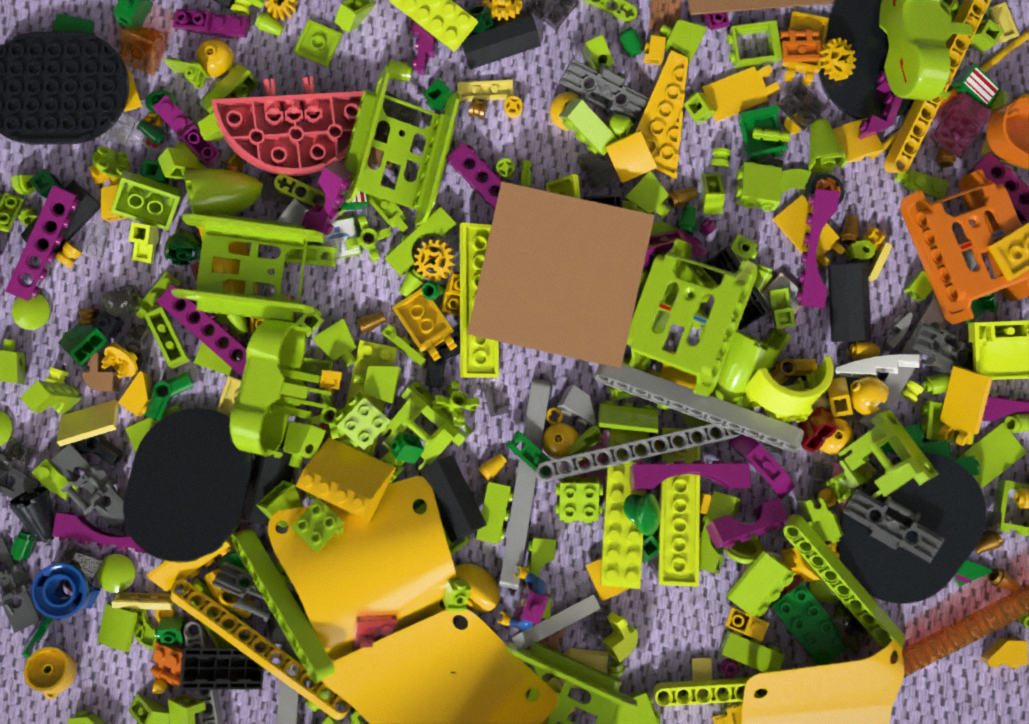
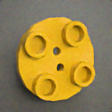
M116 342L105 348V357L101 361L103 369L111 366L119 373L117 377L120 379L124 376L132 377L137 373L138 366L136 361L138 358L133 352L126 351Z

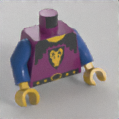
M517 566L520 569V574L514 573V576L526 579L515 609L514 617L508 613L499 612L503 614V619L501 621L497 620V622L520 630H528L533 626V623L539 625L549 597L545 589V582L533 573H529L527 567Z

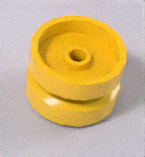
M44 647L33 652L24 666V679L27 685L36 691L51 695L68 689L74 682L77 674V664L74 658L67 652L54 647Z

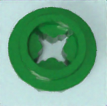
M154 91L145 99L146 108H148L150 113H155L158 116L159 114L152 107L165 95L177 105L175 96L167 91Z

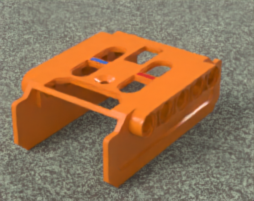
M978 169L960 178V193L931 203L925 198L923 191L918 190L901 199L900 211L944 319L952 325L974 318L970 308L972 300L1001 290L1003 296L1011 302L1029 296V270L1013 280L1007 281L988 249V246L1021 227V223L1005 186L1002 184L995 185L994 182L985 177L982 169ZM962 195L968 212L954 217L947 214L941 202ZM954 222L961 224L968 240L967 242L958 245L952 230ZM972 250L978 265L976 271H971L968 268L962 254L963 251ZM982 253H986L996 278H990L981 256Z

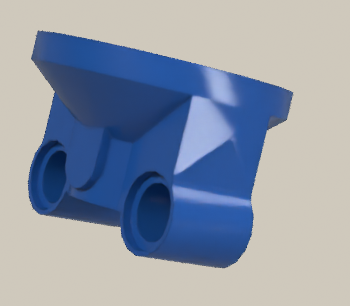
M65 562L50 564L43 568L34 578L31 588L32 601L37 610L46 617L54 619L68 618L85 608L91 609L101 591L100 588L96 589L92 587V584L88 583L84 573L79 568ZM66 580L72 585V596L67 595L63 590Z

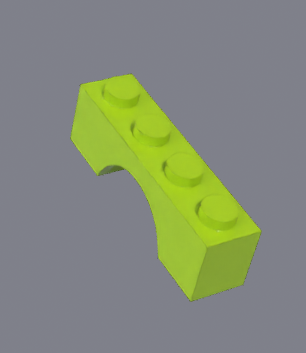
M940 0L941 7L951 17V22H953L960 8L958 0ZM990 19L981 20L970 45L979 52L984 53L996 45L1004 29Z
M442 207L433 209L425 223L416 225L414 232L410 235L406 234L400 240L401 244L396 248L392 247L386 253L387 256L384 259L401 277L415 266L413 252L416 244L421 239L428 236L444 239L457 227L456 222Z
M38 380L19 397L32 412L42 413L52 406L58 414H66L82 399L79 395L80 390L73 384L68 385Z
M717 491L711 494L708 513L703 518L704 527L699 533L700 569L715 574L720 573L725 555L718 548L716 549L706 527L713 520L727 515L736 518L741 502L740 498Z
M533 537V540L528 542V553H531V561L527 560V568L530 573L538 577L540 569L546 563L555 560V538ZM549 595L542 619H550L552 598Z

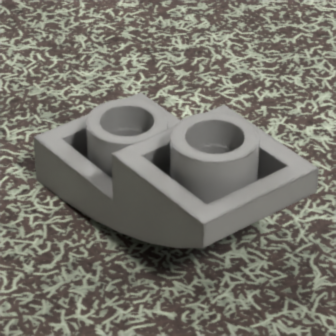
M911 312L900 313L893 319L895 323L891 327L894 331L884 338L886 342L883 346L887 350L894 349L906 334L913 316Z

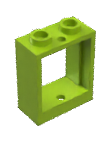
M777 20L731 26L726 34L727 45L731 47L729 61L733 63L734 69L778 63L782 58ZM766 32L770 56L740 59L736 36Z
M998 480L991 525L997 526L998 531L1009 533L1010 529L1016 530L1018 535L1029 536V516L1027 527L1004 523L1009 490L1029 489L1028 484Z

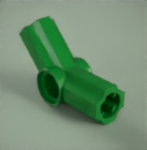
M184 372L164 382L156 383L144 416L161 421L169 400L173 396L194 387L188 372ZM162 387H168V393L165 396L159 395V390Z

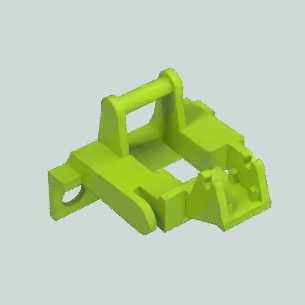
M418 381L411 384L401 396L407 402L391 420L388 428L379 435L383 438L392 430L382 443L389 451L380 459L396 467L390 483L394 482L405 469L402 466L405 461L396 460L390 449L392 441L399 432L409 435L410 433L407 430L410 428L425 441L424 451L420 455L425 461L417 469L421 471L427 464L434 463L452 441L459 447L474 431L465 422H461V427L466 432L459 427H454L452 424L453 415L448 414L445 408L433 409L432 400H435V396ZM416 388H418L419 390H421L423 394H421L420 392H418V391L416 390ZM421 413L439 428L431 436L414 422Z
M891 410L881 412L873 417L871 421L875 427L838 453L840 457L849 454L850 451H853L852 454L839 462L845 471L825 483L836 495L839 503H843L853 496L855 488L867 482L858 468L870 460L868 455L871 453L875 454L886 469V474L874 481L880 489L871 495L875 499L880 495L885 497L913 478L920 486L938 475V472ZM887 442H889L902 460L897 465L893 466L880 449Z

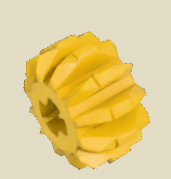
M267 0L265 2L268 14L273 15L275 20L280 17L282 21L285 20L286 15L291 19L290 12L296 13L295 7L298 5L296 0Z

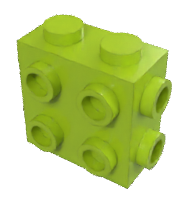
M744 162L736 173V180H738L735 190L737 205L746 208H760L764 211H775L781 202L782 168L773 165L756 164L755 162Z
M360 392L351 396L348 404L343 409L338 410L332 420L336 425L334 429L340 435L346 434L349 437L348 441L356 448L360 446L364 450L367 446H371L374 443L375 438L381 432H384L391 422L379 408Z
M598 477L560 478L559 484L556 483V495H559V502H555V514H559V520H563L566 523L574 521L593 523L594 521H599V514H602V502H599V496H603V484H599Z

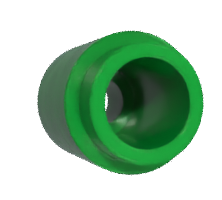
M627 28L621 32L619 40L626 55L629 54V57L633 58L644 51L636 29Z
M19 531L18 535L15 536L10 551L13 559L25 561V558H30L36 541L33 535L29 532Z

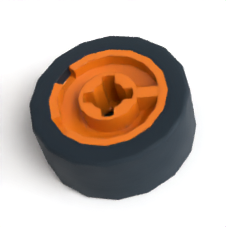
M831 174L818 175L806 187L805 196L807 202L809 201V195L813 194L815 189L840 191L838 205L844 199L845 190L843 184L837 177Z

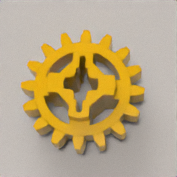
M482 0V6L490 8L492 19L495 16L498 17V20H501V17L508 20L509 16L515 18V14H520V9H522V0H492V2H490L491 0Z
M841 38L829 40L826 44H823L824 49L820 51L823 55L822 58H819V61L823 62L820 67L825 68L824 75L829 74L830 80L839 81L847 79L849 75L853 74L851 69L856 68L853 64L854 61H857L853 57L855 51L850 50L851 44L846 45V39L841 40Z
M430 239L429 244L423 242L424 248H417L420 253L419 255H414L415 258H418V261L414 263V265L419 266L417 272H423L422 278L428 277L429 281H434V279L441 281V277L448 278L446 273H452L453 271L450 267L456 266L452 262V259L456 258V256L451 255L453 248H447L448 243H442V240H436L435 242ZM433 248H439L441 251L436 252ZM429 269H434L437 273H431Z

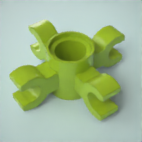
M360 216L357 220L361 230L360 237L345 240L347 250H352L361 246L368 250L371 263L379 261L380 257L375 245L377 241L391 237L390 228L376 232L369 228L366 216ZM369 235L373 238V241L370 243L365 242L363 237Z
M451 380V385H447V392L450 397L436 395L435 400H432L433 409L445 408L448 414L453 415L452 424L454 427H461V422H465V415L462 409L476 411V406H480L479 398L467 399V396L459 391L460 384L458 380Z
M321 394L323 404L329 405V409H323L321 415L307 419L308 424L313 426L321 423L329 424L332 439L342 438L343 436L334 429L336 427L334 422L328 419L329 412L334 411L336 414L340 409L334 408L332 396Z

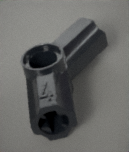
M457 335L452 338L457 345L456 348L450 350L445 343L436 349L444 357L441 363H435L431 355L429 356L425 386L442 388L446 363L460 354V338Z
M101 434L71 443L81 454L93 452L111 466H115L120 462L124 453L107 441ZM94 439L97 440L96 447L93 446Z

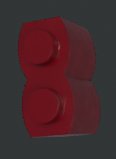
M820 406L813 410L808 420L799 425L798 428L804 431L801 442L802 448L815 452L822 447L825 439L831 437L836 432L838 426L831 410Z

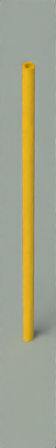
M1029 29L979 68L985 73L1029 39ZM955 88L948 91L951 95L947 99L942 100L939 108L957 95ZM900 129L882 142L884 150L894 143ZM879 154L870 155L869 157L873 160Z

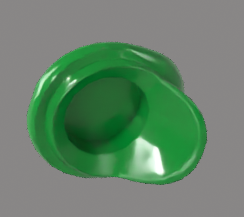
M646 493L643 496L637 494L629 495L623 505L626 517L635 524L643 535H653L657 531L661 520V509L657 498L652 493Z

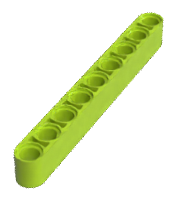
M790 515L783 530L785 537L883 649L891 641L895 640L899 643L902 651L905 640L903 632L806 520L800 515ZM894 650L891 655L898 656L897 651Z
M249 527L231 535L233 547L312 681L317 683L334 674L335 667L254 530Z

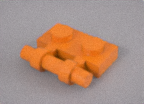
M806 28L804 31H795L794 29L780 31V39H787V41H782L781 43L782 62L819 61V58H822L820 53L821 42L820 40H813V38L819 37L818 30ZM803 38L805 41H796V39Z
M161 641L155 642L153 661L158 663V667L152 666L150 672L158 679H166L168 683L180 686L183 649L169 643L161 644Z

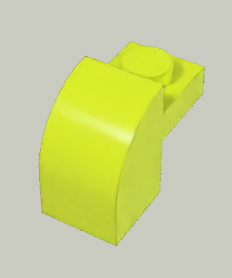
M131 222L129 241L134 242L132 260L153 263L155 248L159 242L158 228L154 225Z
M612 612L607 618L614 632L603 639L602 642L609 655L618 662H621L634 651L638 642V632L636 628L628 624L623 616H618Z

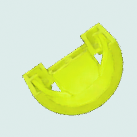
M1029 320L968 323L969 342H972L973 371L993 377L992 380L1029 379Z
M831 356L824 357V362L817 370L805 376L807 380L802 381L800 377L792 385L784 387L771 377L767 368L759 369L747 384L745 394L742 397L745 408L753 407L756 409L764 407L768 417L787 424L792 421L800 423L807 420V417L813 412L811 406L826 391L833 379L834 365Z

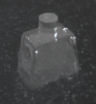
M124 111L117 122L107 132L98 137L106 143L130 149L134 147L136 142L145 144L147 137L137 129L139 121Z

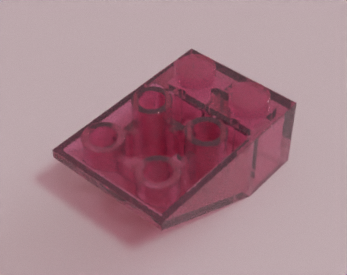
M962 91L952 100L942 114L929 138L961 160L988 123L993 112Z

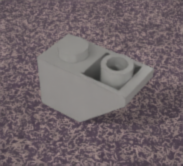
M575 385L566 387L556 407L561 410L560 412L563 415L576 419V423L582 427L595 425L596 419L590 396Z

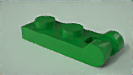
M518 430L514 434L515 437L511 441L508 440L505 444L534 471H536V468L541 463L551 460ZM522 441L525 446L519 450L516 446ZM540 468L542 476L548 477L550 475L548 468Z

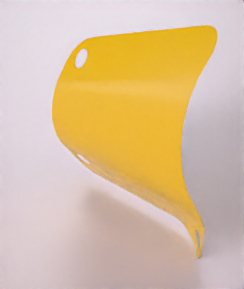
M414 476L388 484L370 522L338 506L325 502L344 521L342 524L344 530L340 535L337 533L333 534L317 553L291 528L309 506L280 510L270 518L268 535L274 552L292 581L312 628L332 662L446 610V608L440 606V601L443 597L447 581L458 579L433 489L423 476ZM417 499H423L427 504L425 513L420 515L416 514L413 510V503ZM281 520L286 521L289 525L288 531L284 534L276 531V524Z
M466 610V612L442 611L333 661L335 673L322 680L329 689L356 709L369 724H541L555 710L558 704V696L555 691L520 658L506 651V644L470 610ZM454 616H464L468 621L467 628L464 630L455 628L452 622ZM530 688H536L539 691V698L534 702H529L525 696Z
M893 640L874 656L861 661L762 673L751 677L747 681L744 691L742 724H889L892 706L904 677L903 655L899 643ZM896 650L898 660L895 664H891L890 656ZM761 688L767 689L768 693L765 697H754L756 690Z

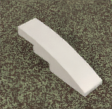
M896 354L857 360L836 367V375L847 378H861L865 376L877 378L878 372L898 374L899 367L919 368L920 355Z

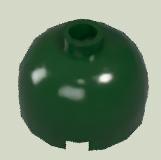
M182 230L169 236L165 243V259L168 261L169 258L172 260V264L180 266L191 265L188 262L191 260L199 259L200 261L202 241L197 235L189 231Z

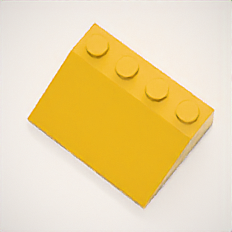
M329 437L304 468L296 487L370 522L396 467Z

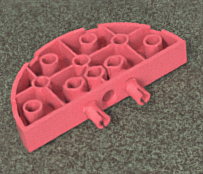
M304 77L302 78L304 94L277 96L276 80L270 79L271 87H269V80L265 79L263 80L265 96L212 99V107L221 134L242 159L268 173L287 175L289 177L306 176L319 173L323 170L324 166L334 160L339 162L346 156L364 91L316 94L314 77H309V85L308 78Z

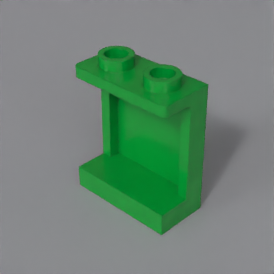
M778 104L742 112L737 117L748 161L760 162L765 160L767 156L778 158L783 156L788 149V145H784L781 140L775 142L766 141L763 138H760V140L753 139L752 137L754 128L780 130L777 118L779 113Z

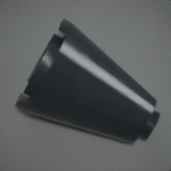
M43 486L34 488L32 493L28 494L26 491L10 500L9 507L38 542L47 543L54 539L52 533L55 520L50 492Z

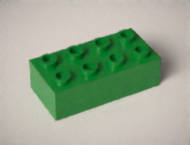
M797 579L780 592V597L769 605L770 609L817 666L828 665L852 645L851 641L811 592Z

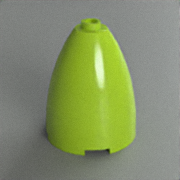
M215 168L183 171L191 210L196 215L209 216L210 213L236 216L254 204L261 197V193L264 192L262 181H258L256 177L246 173Z
M738 329L713 391V397L732 404L744 396L747 384L759 369H770L780 352L778 349H773L774 347L744 332H739L740 330Z

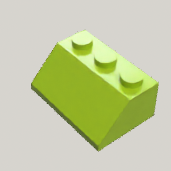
M239 63L229 70L228 75L224 79L219 80L215 84V88L210 93L208 92L202 97L199 104L209 114H212V99L245 98L259 83L252 73Z
M123 170L110 212L169 230L180 199L181 189Z
M603 401V404H599L597 427L658 433V410H653V406L650 405L634 408V404L623 403L622 406H616L613 401Z
M762 551L726 594V597L749 615L759 618L767 612L768 606L780 597V592L784 587L791 584L796 572L781 558Z

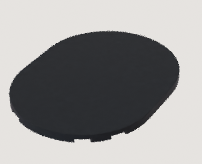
M837 0L829 16L825 44L832 39H846V45L851 44L850 50L855 51L853 57L857 61H854L853 64L856 68L851 69L853 74L849 75V78L839 81L830 80L829 74L824 75L825 68H821L818 73L822 89L828 99L839 110L859 120L868 119L872 115L879 117L886 106L884 101L888 94L876 89L879 83L877 78L881 71L884 70L889 50L888 35L879 27L882 0ZM903 98L896 117L907 112L911 108L914 99Z
M76 31L29 32L15 36L6 44L0 45V134L6 138L30 145L85 143L107 132L124 111L129 95V77L126 66L117 51L97 36Z
M204 408L181 410L157 422L140 442L125 492L123 515L131 538L149 555L173 563L196 561L217 551L236 531L244 511L252 474L253 456L252 453L241 451L234 445L230 434V418L228 416Z
M923 453L938 472V475L920 486L913 478L889 494L893 501L914 513L918 512L921 514L917 522L918 524L945 539L930 563L900 546L896 550L890 548L885 543L869 535L871 531L869 527L844 514L840 523L844 535L839 537L840 541L838 542L840 559L869 595L886 602L900 604L925 600L941 591L951 581L978 545L986 524L984 496L973 476L960 464L949 458L937 454ZM900 457L890 460V462L894 466L902 462ZM883 465L869 479L861 490L862 492L871 496L880 490L874 481L886 474V469ZM880 495L876 500L883 503L887 496ZM890 507L886 510L890 517L901 523L909 524L911 519ZM872 510L869 513V517L872 520H877L881 515V512L878 510ZM908 531L906 533L908 541H915L918 537L915 531Z

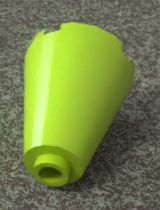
M824 118L814 120L810 125L809 171L813 170L815 174L833 172L837 166L840 168L844 167L848 159L830 122Z

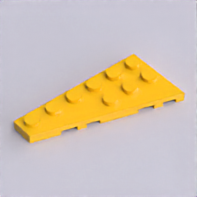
M671 50L636 131L641 129L657 164V168L653 170L677 179L688 57Z

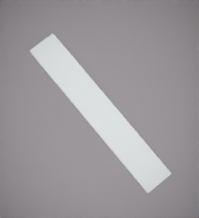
M591 595L553 615L550 619L540 622L539 625L536 624L530 629L513 636L512 640L514 644L527 648L532 645L533 641L538 642L601 608L595 596Z

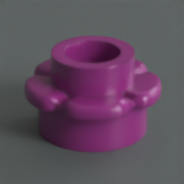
M709 218L704 220L700 224V232H703L705 236L712 233L717 228L716 220H710Z
M725 659L722 661L720 671L727 678H733L735 674L739 673L740 668L736 660Z

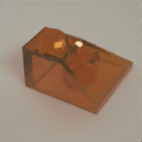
M151 27L121 28L120 57L124 64L154 76L167 49L168 34Z

